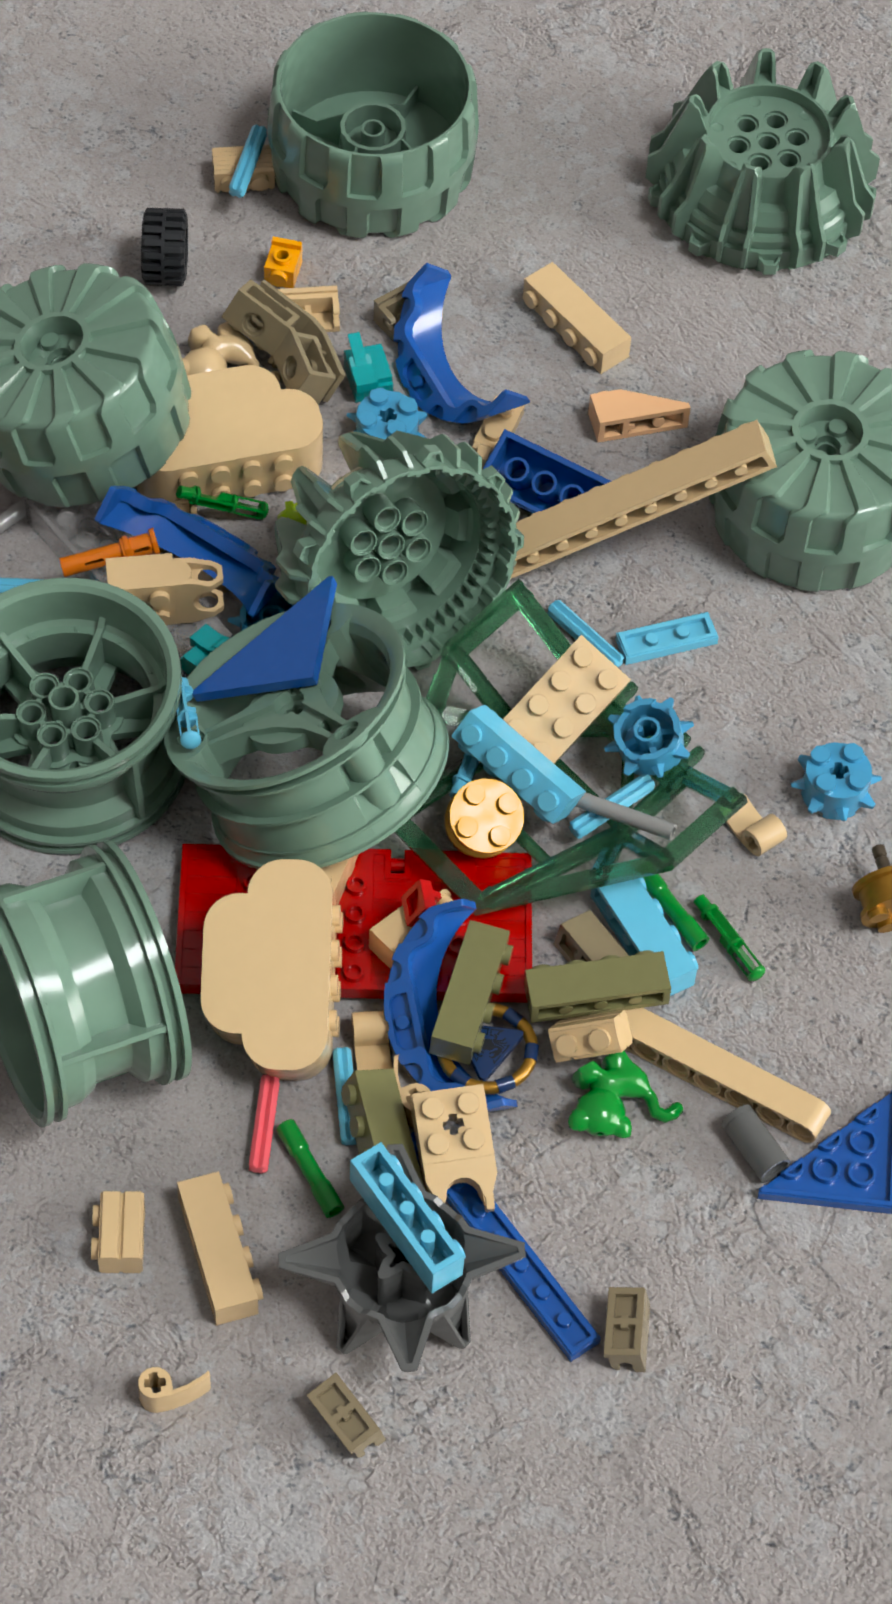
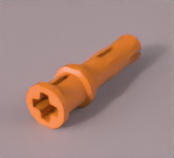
M149 528L147 533L129 538L124 535L118 539L119 542L59 558L64 578L106 566L105 558L160 554L154 529Z

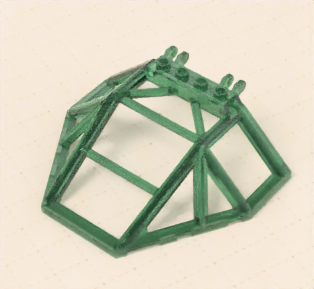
M520 579L514 582L444 644L441 653L442 659L437 673H434L426 699L439 711L445 725L457 728L469 712L466 709L446 705L456 672L480 703L495 711L500 718L504 719L512 710L469 654L517 611L521 612L557 660L571 646L535 599L533 593L524 586ZM633 681L628 683L625 689L580 737H606L610 742L614 741V727L608 720L610 714L621 715L624 712L623 708L636 694L638 686ZM685 732L683 735L684 747L686 748L691 741V737ZM697 746L689 752L690 756L688 759H681L677 766L664 772L662 778H658L657 775H649L654 780L656 788L634 808L633 804L628 807L655 817L686 788L714 802L712 806L665 848L639 834L638 831L640 829L610 819L607 821L611 826L610 828L550 857L522 829L516 842L538 864L492 887L488 886L482 892L411 818L394 833L458 899H467L475 902L477 909L473 914L477 916L672 871L747 804L748 801L747 797L734 787L731 788L693 768L700 762L706 752L701 746ZM463 759L443 771L437 786L429 798L412 817L451 791L453 787L452 778L458 773ZM561 759L556 762L555 765L582 787L586 793L599 797ZM480 761L478 763L474 775H476L484 769V764H482ZM623 761L620 788L634 780V773L629 776L623 773L625 766ZM623 849L639 857L638 859L617 863ZM598 857L592 869L563 875Z

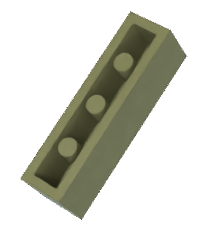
M473 920L469 921L431 1036L429 1054L470 1065L473 1054L481 1053L486 1035L481 1032L483 1023L490 1024L495 1008V1004L490 1003L492 994H500L504 975L500 974L501 966L509 965L514 946L508 944L509 930Z
M644 950L635 955L623 957L608 955L600 960L587 962L572 960L564 965L557 966L541 964L525 970L524 988L531 1023L624 1009L669 1004L671 985L663 951L653 952Z
M394 1069L355 1070L342 1086L341 1096L344 1105L348 1108L350 1133L356 1140L359 1151L358 1155L380 1142L383 1143L385 1148L389 1144H403L424 1187Z

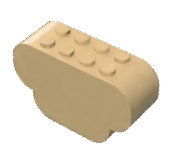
M244 365L187 375L191 388V398L188 400L190 423L184 439L179 442L172 455L166 461V464L152 477L147 478L135 486L137 492L148 498H162L169 502L184 500L176 497L179 485L186 487L196 485L200 487L202 494L215 497L221 492L242 497H255L259 494L292 489V474L298 467L305 466L317 475L320 474L322 469L323 420L319 406L305 392L296 389H281L277 378L270 371L259 366Z
M279 859L266 863L251 878L248 893L230 894L222 897L212 905L205 917L203 928L200 998L205 1017L222 1039L233 1044L243 1045L254 1066L262 1074L277 1077L282 1081H301L319 1074L330 1060L333 1037H339L340 1017L337 1016V1010H334V1002H340L341 981L338 980V975H335V968L342 967V947H340V941L336 940L337 933H343V912H341V905H337L336 896L326 873L316 864L306 860Z

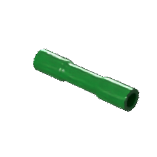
M647 862L638 867L635 873L639 872L646 883L647 892L652 898H656L659 901L662 909L675 924L676 929L691 949L698 951L709 942V937L671 893L667 883L652 864Z
M289 1119L282 1122L276 1128V1132L288 1153L295 1159L325 1217L331 1218L338 1215L344 1210L345 1206L333 1185L325 1177L309 1149V1144L295 1120Z

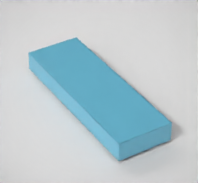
M705 612L616 633L615 640L620 653L624 657L625 665L715 645L718 644L719 637L709 613Z

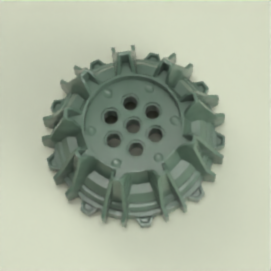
M762 48L756 52L744 77H741L739 88H733L727 65L724 62L716 61L704 72L685 100L674 103L670 122L664 130L651 136L645 178L653 184L648 192L650 206L658 208L657 216L668 223L673 235L679 237L682 241L685 240L689 244V252L696 256L704 255L711 257L717 262L745 270L746 268L755 269L756 271H761L763 275H775L780 269L788 268L790 270L823 261V258L828 255L838 257L846 251L847 240L859 236L862 231L863 221L870 219L872 216L877 189L868 184L876 179L880 158L879 155L871 151L873 138L863 130L853 97L845 95L837 102L829 70L824 64L819 61L810 63L798 88L794 89L776 84L775 52L770 48Z
M398 430L386 439L360 432H348L340 436L338 444L350 472L339 478L333 485H330L305 466L298 467L292 474L291 484L298 504L295 509L307 523L304 525L285 517L275 521V541L278 553L276 564L280 567L281 576L275 583V588L288 603L295 605L323 580L333 576L337 582L333 603L363 606L378 612L388 619L398 631L403 642L406 655L405 666L407 668L415 666L419 671L429 667L431 662L438 659L442 654L449 653L473 634L474 630L484 622H489L497 612L496 604L499 598L503 596L517 563L515 560L517 551L524 546V535L516 527L520 511L510 501L513 490L505 482L506 479L492 465L482 469V457L467 442L455 444L445 434L429 439Z

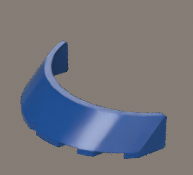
M424 264L405 286L402 298H405L400 320L394 327V341L398 342L399 356L395 360L396 367L403 386L409 391V396L414 398L417 405L426 413L452 423L480 421L530 403L527 396L507 389L503 390L494 401H487L469 392L458 381L447 361L442 340V311L451 274L448 270L435 265Z
M111 486L94 521L133 536L147 533L149 528H153L158 547L180 558L190 557L210 560L222 565V585L243 603L249 616L254 618L278 591L275 588V583L279 577L274 575L277 568L270 561L258 557V551L237 536L232 535L222 527L197 514H190L179 509L176 504L162 498H148L137 492L136 489L127 486ZM203 570L214 579L216 578L217 574L214 571Z
M458 899L431 906L418 917L420 919L408 932L403 942L398 944L391 959L393 964L388 983H385L384 1016L389 1024L388 1036L396 1055L399 1054L398 1060L401 1065L405 1066L416 1082L427 1086L430 1091L465 1086L452 1082L442 1070L437 1056L429 1054L431 1036L438 1018L437 984L443 957L457 930L477 909L475 902L467 899ZM452 1060L457 1068L469 1075L457 1061ZM485 1094L488 1112L518 1107L517 1100L508 1099L498 1094Z

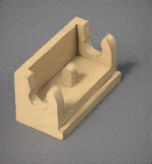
M337 285L278 289L312 315L327 332L340 331Z

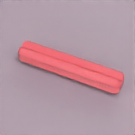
M267 1074L262 1075L260 1080L249 1158V1170L253 1173L261 1174L268 1171L280 1085L279 1078L271 1077Z

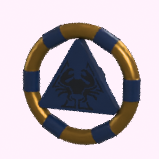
M493 1003L495 1008L492 1016L502 1018L518 1030L482 1026L481 1032L486 1034L481 1053H474L471 1060L479 1080L473 1079L454 1065L452 1060L437 1056L442 1070L452 1082L465 1086L483 1084L485 1094H500L514 1089L523 1083L532 1073L537 1063L539 1051L534 1029L525 1017L511 1007ZM524 1038L525 1049L521 1066L512 1075L494 1081H487Z

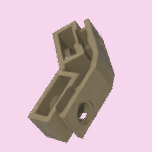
M250 279L237 291L223 313L222 318L234 330L243 333L251 339L259 349L271 355L268 362L273 368L279 370L286 389H296L305 392L318 405L321 400L328 402L346 374L327 331L312 315L265 279L260 285Z

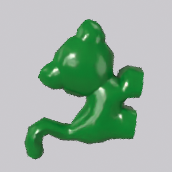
M625 1051L609 1054L603 1059L600 1066L595 1061L589 1062L580 1067L571 1078L576 1088L582 1090L591 1089L588 1093L578 1098L576 1108L572 1110L568 1118L569 1128L573 1131H586L590 1135L598 1137L610 1135L620 1138L630 1137L632 1132L631 1121L625 1115L626 1109L620 1098H643L651 1117L663 1123L676 1120L683 1113V1105L679 1102L672 1103L666 1109L660 1107L657 1095L650 1087L647 1075L639 1066L632 1062Z

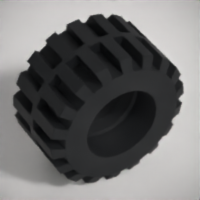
M147 207L143 214L141 235L142 279L145 285L183 286L187 276L188 263L187 214L184 209Z

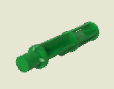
M179 485L176 491L177 498L188 500L192 505L204 506L259 520L265 519L269 512L268 503L265 501L221 492L217 497L202 494L200 487L196 485L193 487ZM238 498L258 502L259 505L254 506L238 502ZM240 508L257 512V516L236 512L235 510Z
M704 894L699 895L693 903L701 912L700 918L703 921L711 920L721 934L720 943L749 981L754 982L762 978L766 971L765 967L759 962L744 940L719 910V907L716 904H711ZM743 945L751 954V956L755 959V961L758 963V967L755 966L752 960L742 949ZM734 953L737 954V956L740 958L743 964L750 971L749 974H747V972L744 970L741 964L734 957Z

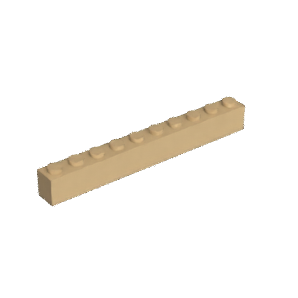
M758 420L744 423L736 429L711 437L708 441L683 449L675 455L661 461L652 462L642 469L630 474H624L616 480L594 487L588 492L571 499H565L555 506L535 512L531 516L517 521L516 527L524 535V546L517 551L515 559L517 563L510 579L776 468L777 465L768 435Z

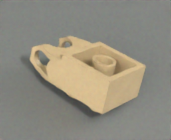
M172 553L105 558L107 584L119 587L145 602L159 615L166 626L197 622L216 616L224 610L223 592L215 589L223 584L222 565L216 562L190 557L173 559ZM203 570H212L217 574L216 578L211 581L199 580L198 575ZM212 596L218 600V603L214 607L205 608L199 603V599Z
M478 1084L412 1094L410 1106L425 1191L438 1196L445 1203L447 1190L452 1185L467 1183L477 1190L484 1204L485 1212L494 1211L493 1190L497 1176V1167L484 1085ZM448 1121H455V1124H459L460 1127L456 1135H451L450 1129L444 1130L443 1126H446Z

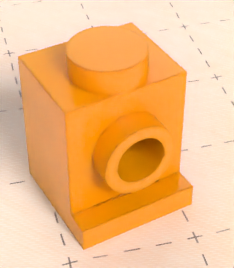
M273 236L264 265V279L276 287L294 288L302 265V242Z

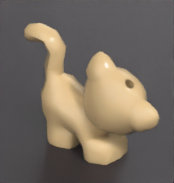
M228 322L218 326L217 335L207 325H200L191 329L188 336V345L191 351L182 358L187 375L226 369L227 363L239 366L254 365L260 367L255 357L253 344L243 333L234 330ZM274 370L271 372L278 381L281 379L279 371Z

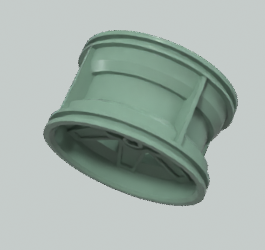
M82 578L43 579L29 582L1 593L0 694L6 690L19 706L16 709V714H0V837L30 850L68 855L81 854L84 847L96 845L104 840H111L116 845H119L134 838L148 829L169 809L178 796L186 778L173 765L164 744V736L175 719L182 693L180 658L171 632L159 615L145 602L119 587L100 581ZM80 666L67 671L63 682H59L58 678L53 674L39 673L58 667ZM117 672L136 680L144 688L116 698L109 692ZM138 737L121 751L113 743V740ZM31 754L28 767L5 760L6 758Z
M104 840L96 845L84 847L80 858L69 862L64 875L30 886L12 883L0 885V1057L22 1105L39 1127L49 1126L53 1121H64L68 1115V1108L83 1102L99 1082L129 1073L143 1083L155 1080L161 1085H167L174 1080L178 1081L187 1078L191 1071L192 1047L188 1019L179 981L166 940L137 873L123 851L111 840Z

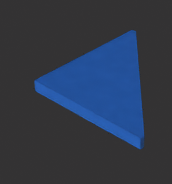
M329 576L196 687L192 693L195 700L199 702L317 685L337 587L334 577Z
M892 1090L890 1094L878 1103L875 1102L856 1116L843 1129L837 1130L818 1144L817 1148L804 1158L801 1157L783 1170L769 1184L759 1188L757 1199L892 1214Z

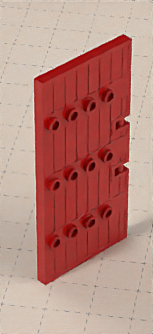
M182 844L175 971L182 994H201L203 928L209 909L224 896L235 893H248L250 880L258 870L235 860L225 851L222 845ZM367 849L358 855L355 868L346 882V888L338 904L341 905V912H343V933H337L336 940L340 941V947H342V967L335 968V975H338V980L341 981V998L384 999L385 983H388L391 969L369 949V930L401 907V897L419 879L431 881L433 890L440 892L443 889H447L451 893V899L473 901L477 908L457 930L445 952L438 976L437 1000H444L469 921L473 920L509 930L508 944L514 946L509 965L501 966L500 974L504 975L500 994H492L490 1002L527 1003L524 978L525 970L532 968V853L502 852L494 857L481 859L467 856L460 851L405 850L404 858H391V849ZM391 871L404 872V873H391Z

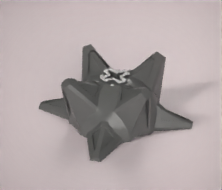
M389 1144L386 1148L388 1152L398 1159L404 1174L411 1183L413 1182L418 1186L426 1204L439 1215L445 1230L463 1248L466 1256L464 1259L463 1275L431 1293L363 1198L336 1223L332 1233L278 1253L279 1269L336 1287L340 1295L336 1348L340 1352L348 1354L383 1332L401 1371L414 1372L418 1370L429 1333L434 1334L456 1348L464 1349L471 1342L468 1289L472 1280L526 1258L525 1242L469 1227L463 1216L457 1214L438 1196L425 1191L404 1145Z

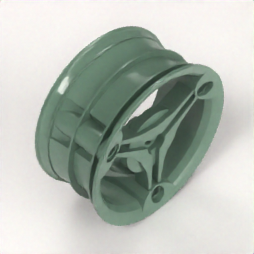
M333 603L317 685L199 702L193 697L192 700L187 702V706L196 707L201 743L198 747L186 749L181 745L176 713L171 727L164 736L167 754L176 769L195 783L197 793L202 802L212 812V825L216 837L225 851L238 862L248 867L259 869L266 863L279 859L306 860L320 868L344 861L373 847L398 830L421 808L437 786L443 774L449 752L447 727L436 707L429 700L421 696L415 677L405 666L406 655L398 631L388 619L378 612L354 604ZM287 611L263 619L222 643L188 675L189 685L193 690ZM363 692H384L376 707L363 711L348 721L340 716L344 706V695ZM197 726L191 727V731L197 732ZM181 727V732L183 734L187 731V728ZM302 748H315L323 751V755L316 760L282 774L259 779H228L241 758L256 751L271 754L289 753Z

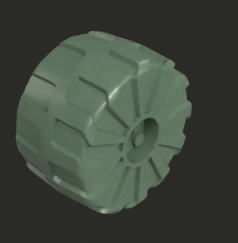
M368 11L348 13L322 23L319 22L303 31L301 36L287 50L282 52L274 68L267 127L275 182L281 193L288 192L291 198L298 204L299 214L308 221L316 224L321 220L335 226L339 234L355 238H365L368 233H384L390 238L404 236L416 232L419 224L425 221L436 222L446 216L457 205L459 193L465 190L470 183L479 129L476 78L472 67L467 64L459 51L458 45L443 32L437 31L427 24L418 21V19L401 14L395 15Z
M92 263L81 264L78 269L66 270L63 265L48 266L31 272L29 280L16 286L11 284L1 286L0 482L2 485L19 497H26L44 503L46 506L69 507L103 502L111 486L133 488L157 473L166 464V461L172 455L179 442L184 439L190 423L188 400L191 398V388L176 339L149 290L132 277H119L117 271L112 267Z
M802 350L788 353L783 362L767 369L759 365L746 375L744 386L734 400L727 399L715 436L736 429L744 423L758 420L769 437L777 467L709 495V500L714 505L715 528L721 540L753 572L764 578L795 587V589L819 592V590L853 589L871 583L873 579L892 567V369L884 368L880 370L869 365L867 357L847 351H838L833 356H815L812 350Z

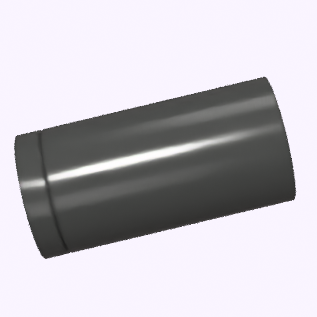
M750 1105L740 1106L724 1118L721 1126L761 1182L775 1179L783 1170L789 1167L790 1159Z

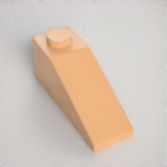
M618 389L590 394L588 415L599 443L687 428L691 407L687 402Z

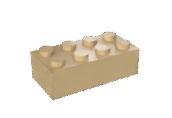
M580 635L503 720L551 762L556 764L625 689L631 679L585 637Z

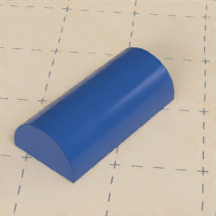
M506 429L502 432L483 467L485 469L492 465L512 488L513 494L510 501L515 506L531 514L543 511L559 504L565 499H571L588 492L594 487L611 482Z

